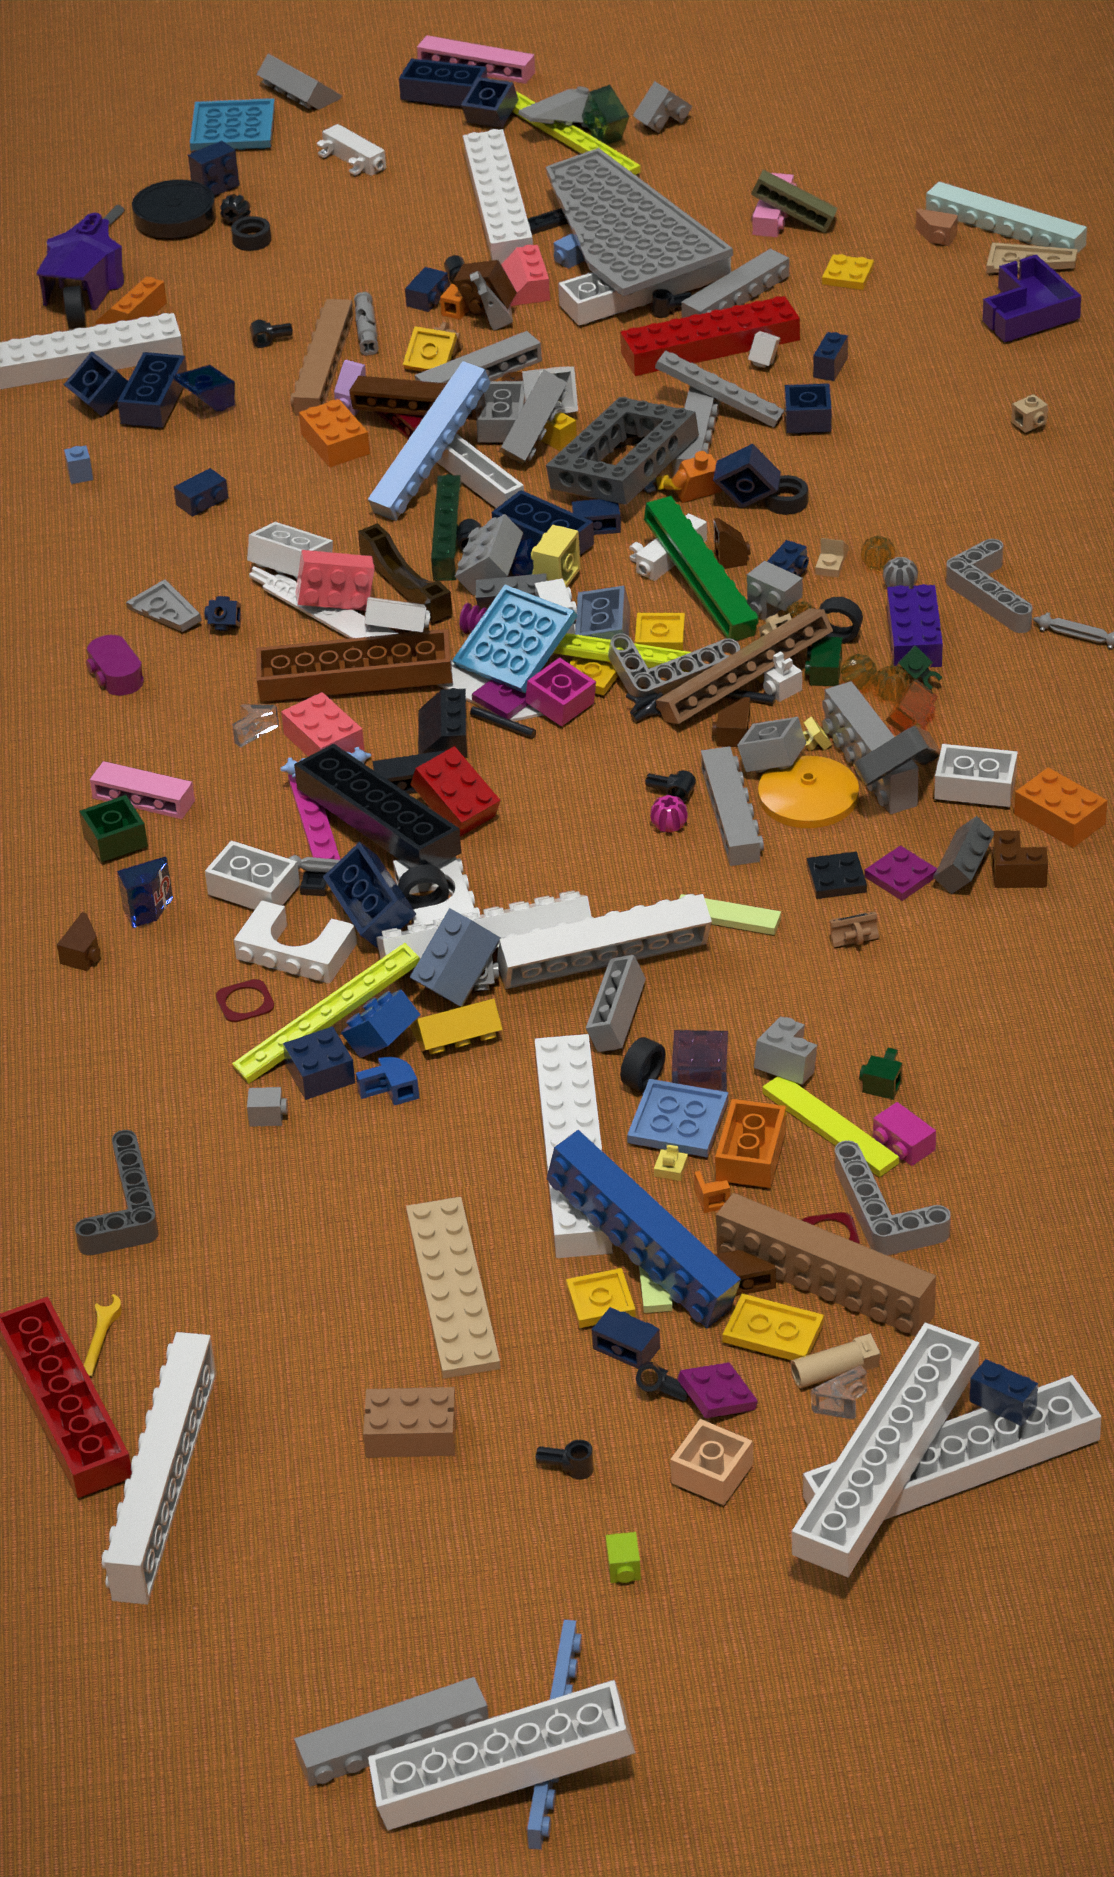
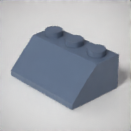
M624 585L578 592L576 635L609 640L619 633L629 636L630 604Z
M449 908L410 978L458 1006L463 1007L499 944L501 937Z

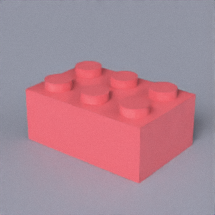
M302 550L295 592L298 605L366 611L367 598L371 595L375 569L372 556Z
M323 692L281 711L284 735L308 757L333 743L346 752L353 753L356 747L365 752L362 728Z

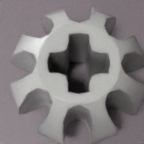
M894 557L884 566L883 580L887 587L901 585L909 586V589H911L917 582V567L913 561L906 557Z

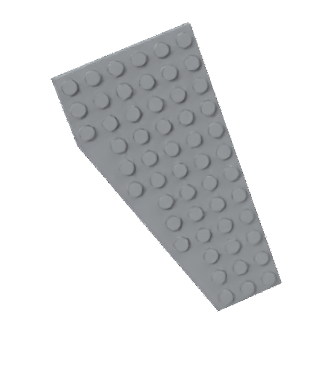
M599 148L546 166V175L589 270L622 296L632 295L639 290L648 289L658 283L667 282L677 276L686 275L688 272L705 268L707 265L721 262L733 256V248Z

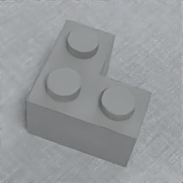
M654 81L633 116L659 133L670 116L683 123L693 106Z
M763 561L747 574V603L757 613L758 618L762 620L775 615L781 609L786 611L803 597L802 577L769 562Z
M780 1016L757 1039L754 1068L803 1085L815 1071L817 1045L803 1039L805 1024L796 1022L792 1018Z

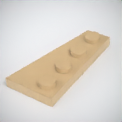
M992 243L986 273L999 272V266L1013 261L1018 262L1019 271V260L1036 254L1052 269L1075 268L1078 249Z

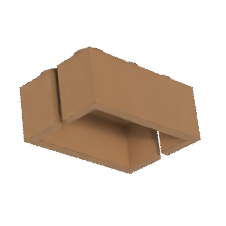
M455 1387L366 1389L363 1430L366 1458L455 1456L457 1419Z

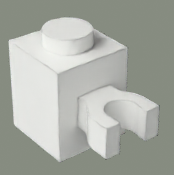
M761 331L756 333L748 360L754 361L753 364L765 368L766 365L770 366L774 362L780 338Z
M781 651L773 655L775 666L764 672L763 683L764 691L769 695H775V699L779 702L802 690V671L793 665L792 659L784 660V653Z

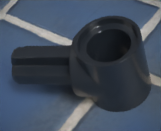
M666 289L653 291L652 315L658 318L668 317L675 310V307L682 306V301L692 296V294L688 292L673 295Z
M255 320L250 325L253 343L259 348L270 345L273 342V338L291 336L293 334L291 323L271 326L270 322Z
M680 770L676 774L671 773L669 777L649 773L646 776L645 785L665 790L667 795L677 796L685 803L696 785V778L692 773L685 770Z
M654 1362L643 1363L638 1368L636 1382L642 1390L653 1392L657 1395L659 1391H662L682 1401L688 1399V1393L676 1378L667 1375V1369L660 1367ZM644 1370H654L658 1375V1380L653 1384L645 1383L641 1378Z
M574 1440L566 1444L565 1449L540 1446L536 1450L535 1458L537 1463L562 1466L563 1471L567 1472L574 1479L583 1480L593 1474V1448L585 1440Z

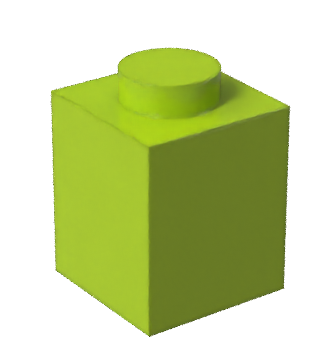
M636 1532L606 1535L610 1583H627L641 1580Z

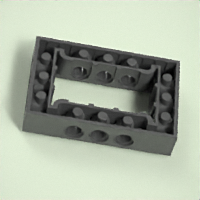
M619 397L546 465L550 489L627 505L699 436L696 412L684 408L669 407L664 404H654L647 401ZM626 433L645 437L618 464L611 465L601 462L608 453L613 452V449L620 442L626 440Z

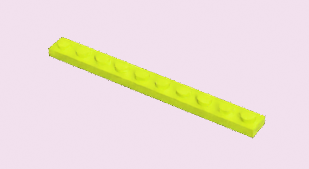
M516 91L519 100L512 111L516 115L581 154L599 148L634 175L641 172L639 164L574 125H565L555 120L553 124L531 122L519 115L520 109L535 104V102Z

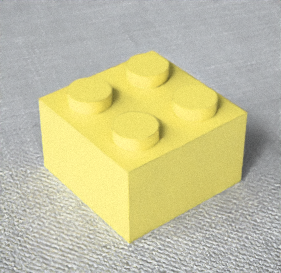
M552 525L547 533L543 534L538 545L532 549L531 559L534 565L532 575L546 573L548 581L563 578L567 588L581 569L578 531Z

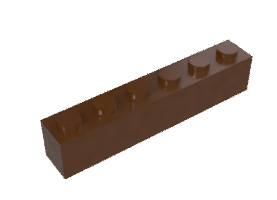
M358 375L349 390L352 409L425 416L447 383ZM484 393L466 420H478L486 406Z

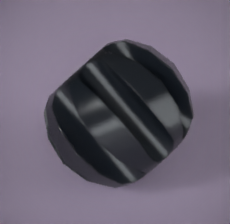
M231 194L222 201L220 214L222 218L226 219L227 223L232 224L238 219L249 217L251 206L249 201L244 199V196Z

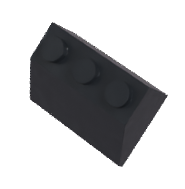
M466 688L440 690L418 710V754L447 751L455 746L464 758H468Z

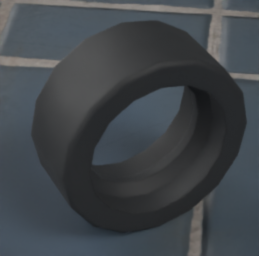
M244 217L235 221L231 226L233 245L240 250H260L268 246L272 240L270 223L262 217Z
M81 286L63 288L68 327L86 326Z
M780 476L778 491L765 497L766 507L770 511L782 515L801 512L808 504L807 483L796 476ZM782 493L795 494L794 496L790 497L778 496V494Z
M844 597L826 599L819 609H823L826 614H843L853 624L849 627H837L830 623L833 632L824 637H842V643L852 641L857 637L863 621L861 609L855 602Z
M418 865L404 872L399 879L398 887L413 909L437 905L448 899V884L444 873L438 867ZM424 882L438 885L435 891L425 896L409 894L413 887Z
M646 1037L637 1039L624 1057L620 1072L621 1081L631 1088L644 1092L649 1079L657 1080L662 1072L666 1057L665 1047Z

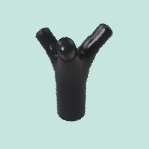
M659 692L651 703L631 714L633 722L637 723L648 716H662L660 710L656 708L657 703L655 700L662 697L663 693Z
M627 693L626 698L635 703L630 714L647 706L657 697V694L653 693L644 697H635Z

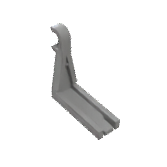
M479 271L470 274L471 281L475 282L478 293L481 295L493 330L512 323L511 305L507 310L487 286Z

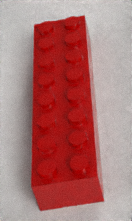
M776 296L768 300L754 301L745 305H735L731 308L713 310L703 314H693L689 317L675 318L666 322L651 323L647 326L633 327L620 331L621 354L634 376L660 371L655 366L665 351L674 353L690 363H699L751 351L755 334L759 331L779 337V345L800 341V318L786 296Z
M47 1296L0 1313V1344L76 1497L80 1498L130 1479L132 1471L129 1453L49 1297Z

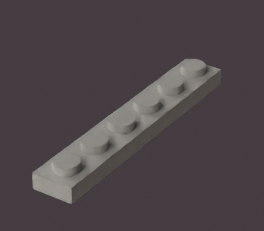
M665 351L655 366L656 369L772 427L776 426L784 413V409L776 404L770 403L756 394L750 393L736 384L730 383L716 374L710 373L696 364L678 357L674 353Z

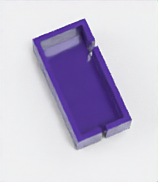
M923 584L913 586V589H909V586L901 585L887 587V615L893 668L900 669L897 664L914 646L920 649L933 662L930 667H942L943 642L935 585Z

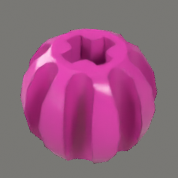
M671 795L659 797L654 802L650 811V818L654 826L658 830L667 833L679 831L684 826L688 817V810L684 802L679 797Z

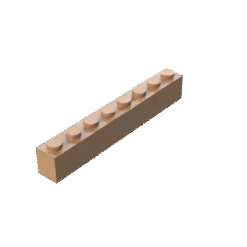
M326 299L324 307L320 309V319L316 321V331L312 332V343L308 344V355L304 356L303 368L299 370V381L296 380L295 393H292L290 403L294 407L296 416H299V412L310 407L326 403L353 322L352 300Z
M811 608L655 700L664 721L676 724L683 722L775 666L773 655L781 651L784 653V660L833 632L823 609Z

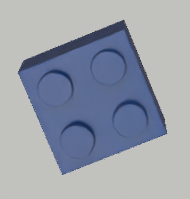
M402 990L392 994L388 991L378 999L372 998L363 1006L364 1011L361 1014H355L346 1022L348 1027L341 1034L357 1055L362 1058L389 1046L421 1014Z

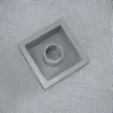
M793 717L752 724L737 746L746 772L756 771L761 773L770 768L786 769L792 766L806 745V740L799 718Z

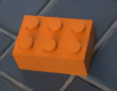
M340 399L331 400L325 404L310 407L299 412L301 435L329 468L370 454L368 431Z
M1049 767L1015 791L1014 815L1072 848L1106 824L1107 800Z
M738 1099L731 1100L715 1156L716 1181L727 1180L731 1183L771 1188L786 1133V1106Z

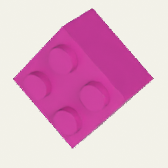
M558 658L527 681L525 702L560 726H563L594 703L596 681L563 659Z

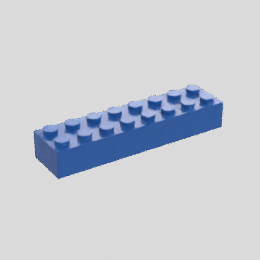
M579 1129L554 1147L546 1178L555 1190H559L574 1208L584 1213L593 1226L600 1228L615 1246H619L628 1254L634 1264L643 1268L649 1274L651 1280L656 1284H660L675 1302L680 1303L687 1309L695 1321L702 1323L708 1329L731 1310L741 1279Z

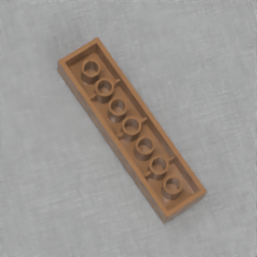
M736 1193L729 1197L716 1214L717 1254L742 1250L774 1264L777 1280L792 1284L801 1290L811 1292L825 1300L835 1302L847 1307L851 1311L859 1312L878 1322H883L914 1336H917L924 1323L929 1324L935 1315L936 1275Z

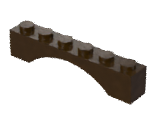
M376 523L358 531L360 554L372 556L374 568L411 603L425 605L426 610L430 612L429 620L432 623L452 615L451 591L439 580L428 581L419 576L407 564L395 546L390 534Z

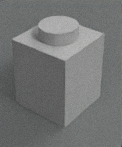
M281 1087L249 1088L247 1101L249 1126H282L283 1115L288 1114V1099L283 1098Z

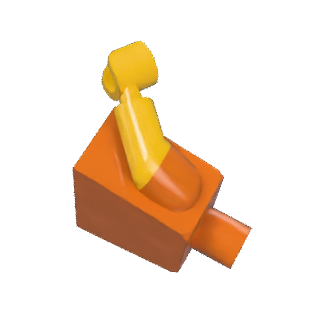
M698 451L694 458L683 460L680 463L679 469L672 479L669 478V475L657 477L658 490L664 488L675 490L682 503L720 493L722 489L713 481L716 461L718 460H714L712 454Z

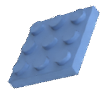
M649 1079L627 1134V1143L667 1150V1145L678 1146L681 1153L708 1157L729 1101V1093Z

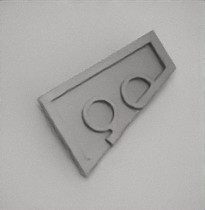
M165 579L126 602L129 610L181 632L202 621L200 613Z

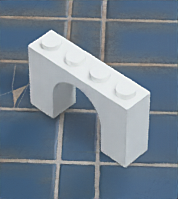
M373 597L367 598L365 624L423 632V628H428L430 612L426 610L425 605Z
M454 857L437 866L445 875L451 897L437 905L414 909L416 915L411 919V925L416 923H423L427 926L433 925V920L444 918L449 908L460 914L474 912L480 915L479 908H474L475 899L473 891H468L469 882L467 875H462L463 865L461 858L456 859ZM401 860L393 861L397 885L403 873L411 868ZM424 882L413 887L409 894L435 891L438 885Z
M262 900L234 939L236 959L329 984L357 945L354 924L332 918L320 936L313 942L303 946L282 945L277 942V939L287 927L285 906Z

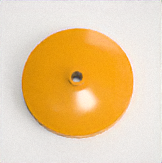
M798 756L789 768H770L762 775L758 785V799L764 812L779 823L796 828H820L835 824L853 812L859 799V784L853 772L840 762L820 756Z

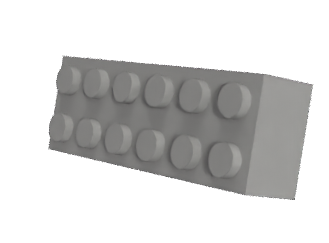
M852 681L825 689V700L822 701L825 712V719L822 721L823 729L826 734H830L833 738L835 746L842 750L847 762H851L853 765L863 756L894 738V735ZM912 760L877 782L867 786L869 791L874 792L879 804L884 806L889 814L916 807L918 804V766Z

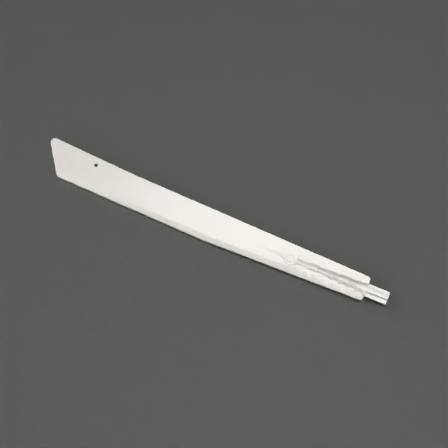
M253 567L252 572L249 574V578L263 585V590L348 638L399 634L387 627L365 624V616L351 609L298 605L295 593L297 582L283 574L274 576L257 567ZM452 662L453 683L437 685L444 689L466 688L467 701L494 713L472 700V693L490 681V679L457 667ZM528 705L509 720L519 721L543 716L544 714Z

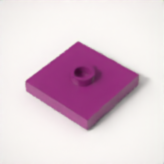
M493 680L488 681L472 693L473 701L507 719L512 718L529 705L525 702L526 693Z

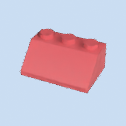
M538 245L517 247L501 264L517 292L510 305L550 301L549 277Z

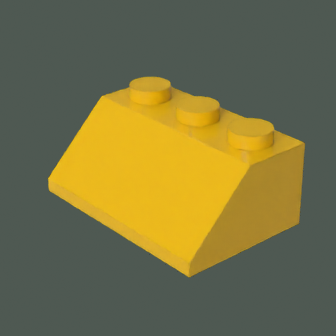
M495 999L422 1017L410 1024L421 1051L429 1050L430 1054L445 1051L444 1045L454 1043L456 1048L471 1044L470 1038L480 1036L481 1041L497 1037L496 1031L503 1030Z

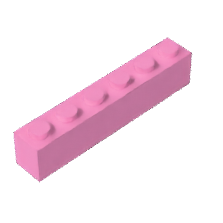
M426 36L417 46L418 59L487 67V77L526 84L535 73L534 54L433 36Z

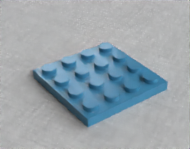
M275 99L195 102L190 150L198 151L221 140L233 149L238 150L271 147Z
M504 585L452 662L457 667L526 693L527 681L541 671L578 615L574 610Z

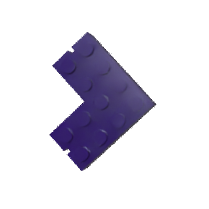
M1037 254L1019 260V280L1017 279V261L999 266L998 288L1003 293L983 299V322L991 330H995V333L1004 342L1031 335L1044 329H1050L1063 323H1069L1079 319L1081 315V295Z

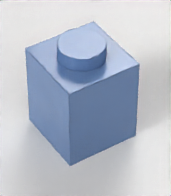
M573 233L554 242V261L568 269L585 261Z
M74 446L70 449H64L71 484L93 480L87 446Z

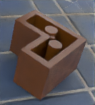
M1020 830L994 831L993 866L995 888H1047V847H1021Z

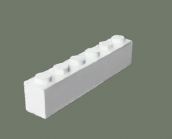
M455 434L453 441L448 444L440 460L437 461V463L495 508H498L520 490L524 491L522 483L458 434Z

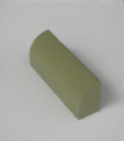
M764 169L750 194L826 233L838 209L832 204Z

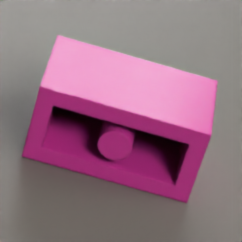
M896 1102L873 1118V1138L909 1165L913 1166L936 1150V1130L900 1103Z

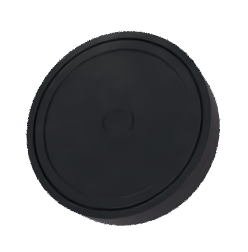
M175 179L154 183L139 191L132 201L133 218L136 227L143 233L154 237L178 238L189 236L207 228L216 217L215 197L212 190L206 185L192 180Z

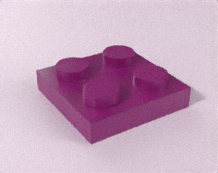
M900 845L866 868L865 878L903 901L934 880L933 876L937 868Z
M730 1362L685 1369L679 1372L677 1380L705 1418L755 1410L758 1400Z

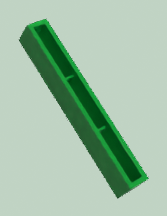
M672 496L646 502L644 521L726 638L737 641L755 636L756 627L759 623L757 613L750 608L745 596L741 595L736 588L735 582L728 577L723 565L718 563L713 551L706 546L702 536L694 529L691 520L687 519L682 512L681 506L674 501Z

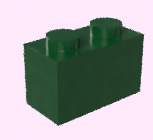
M823 637L814 642L812 646L807 647V660L810 661L805 663V675L810 676V686L834 687L839 685L842 663V637Z

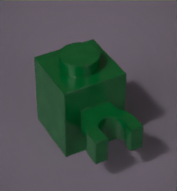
M916 646L897 664L914 683L920 677L928 691L933 688L928 683L929 677H935L938 681L943 678L939 673L929 669L933 662Z
M888 1047L884 1058L871 1055L867 1065H862L859 1074V1080L863 1081L862 1093L894 1100L902 1084L903 1062L895 1060L898 1055L897 1049Z

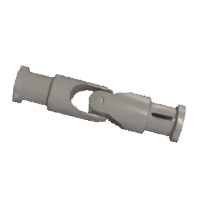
M360 292L354 297L360 351L366 356L374 355L379 350L372 296L367 292Z

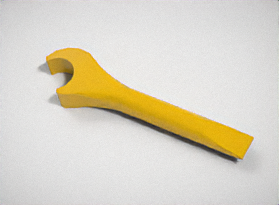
M114 1294L111 1295L113 1303L110 1306L103 1307L98 1303L95 1304L97 1325L84 1363L89 1376L93 1375L108 1328L122 1313L121 1300Z

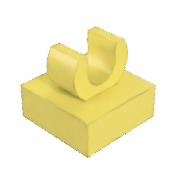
M812 717L804 722L808 729L803 732L806 740L805 747L809 751L815 749L818 744L824 750L832 745L824 730Z
M667 1145V1150L661 1149L654 1167V1176L681 1181L688 1163V1154L679 1153L678 1146Z

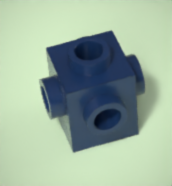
M216 596V600H209V605L205 606V620H208V624L214 626V630L228 631L229 627H240L241 603L230 601V597Z

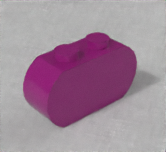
M104 635L89 643L87 647V668L90 673L95 674L98 684L104 686L109 694L117 696L129 695L138 691L143 686L142 663L123 637Z

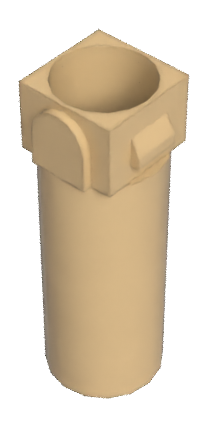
M870 1333L854 1338L853 1342L791 1360V1372L798 1388H804L858 1370L863 1372L879 1367L880 1351Z

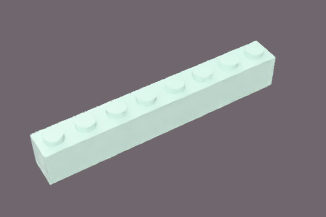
M938 182L926 193V210L958 215V221L1036 246L1078 249L1077 254L1086 246L1087 227L942 182Z

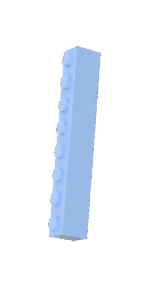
M462 361L368 498L374 513L396 521L405 511L407 504L417 494L424 479L429 476L431 469L440 460L448 444L453 441L455 434L464 425L472 409L477 406L478 400L488 390L490 380L485 369Z

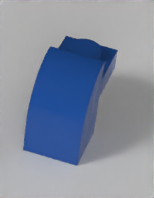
M395 1057L378 1058V1067L356 1073L357 1089L361 1099L384 1092L388 1093L394 1106L419 1099L418 1079L412 1067L402 1059Z

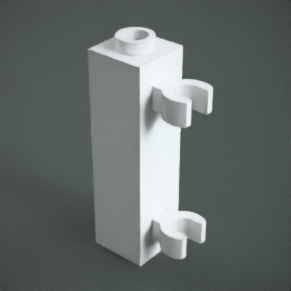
M339 124L322 131L323 140L317 142V146L323 148L318 152V155L321 157H327L330 153L354 166L349 170L353 175H358L363 171L372 176L386 168L385 150Z
M688 513L686 515L687 519L691 520L694 529L702 536L705 543L707 541V522ZM657 538L645 547L638 542L633 543L629 547L630 550L635 552L630 556V560L636 562V573L653 581L675 566Z

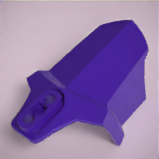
M90 213L65 233L47 239V255L36 272L40 280L43 306L48 304L55 285V277L59 279L60 288L64 287V280L66 279L81 280L83 290L88 292L93 311L97 310L110 289H118L123 286L122 246L109 237V220L102 219L101 214Z

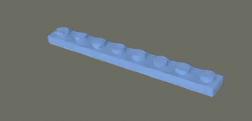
M564 1620L550 1700L573 1693V1685H570V1679L576 1678L578 1659H574L575 1653L581 1652L582 1634H577L576 1621ZM559 1777L535 1784L527 1828L528 1848L542 1849L543 1837H549L551 1817H547L548 1809L554 1810L556 1791L552 1790L553 1782H559Z

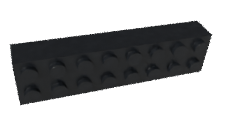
M334 743L294 764L297 789L412 868L418 865L437 867L462 853L460 830L458 827Z

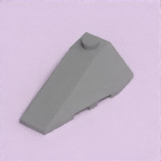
M585 87L565 90L520 109L518 112L519 115L531 122L553 124L555 120L571 126L572 122L581 123L582 127H604V120L597 97Z

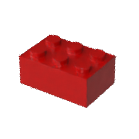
M455 746L415 768L411 786L434 812L459 828L460 837L496 816L501 800Z

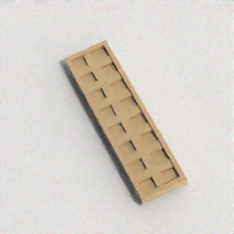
M455 1197L407 1205L408 1222L443 1379L501 1369L462 1198Z

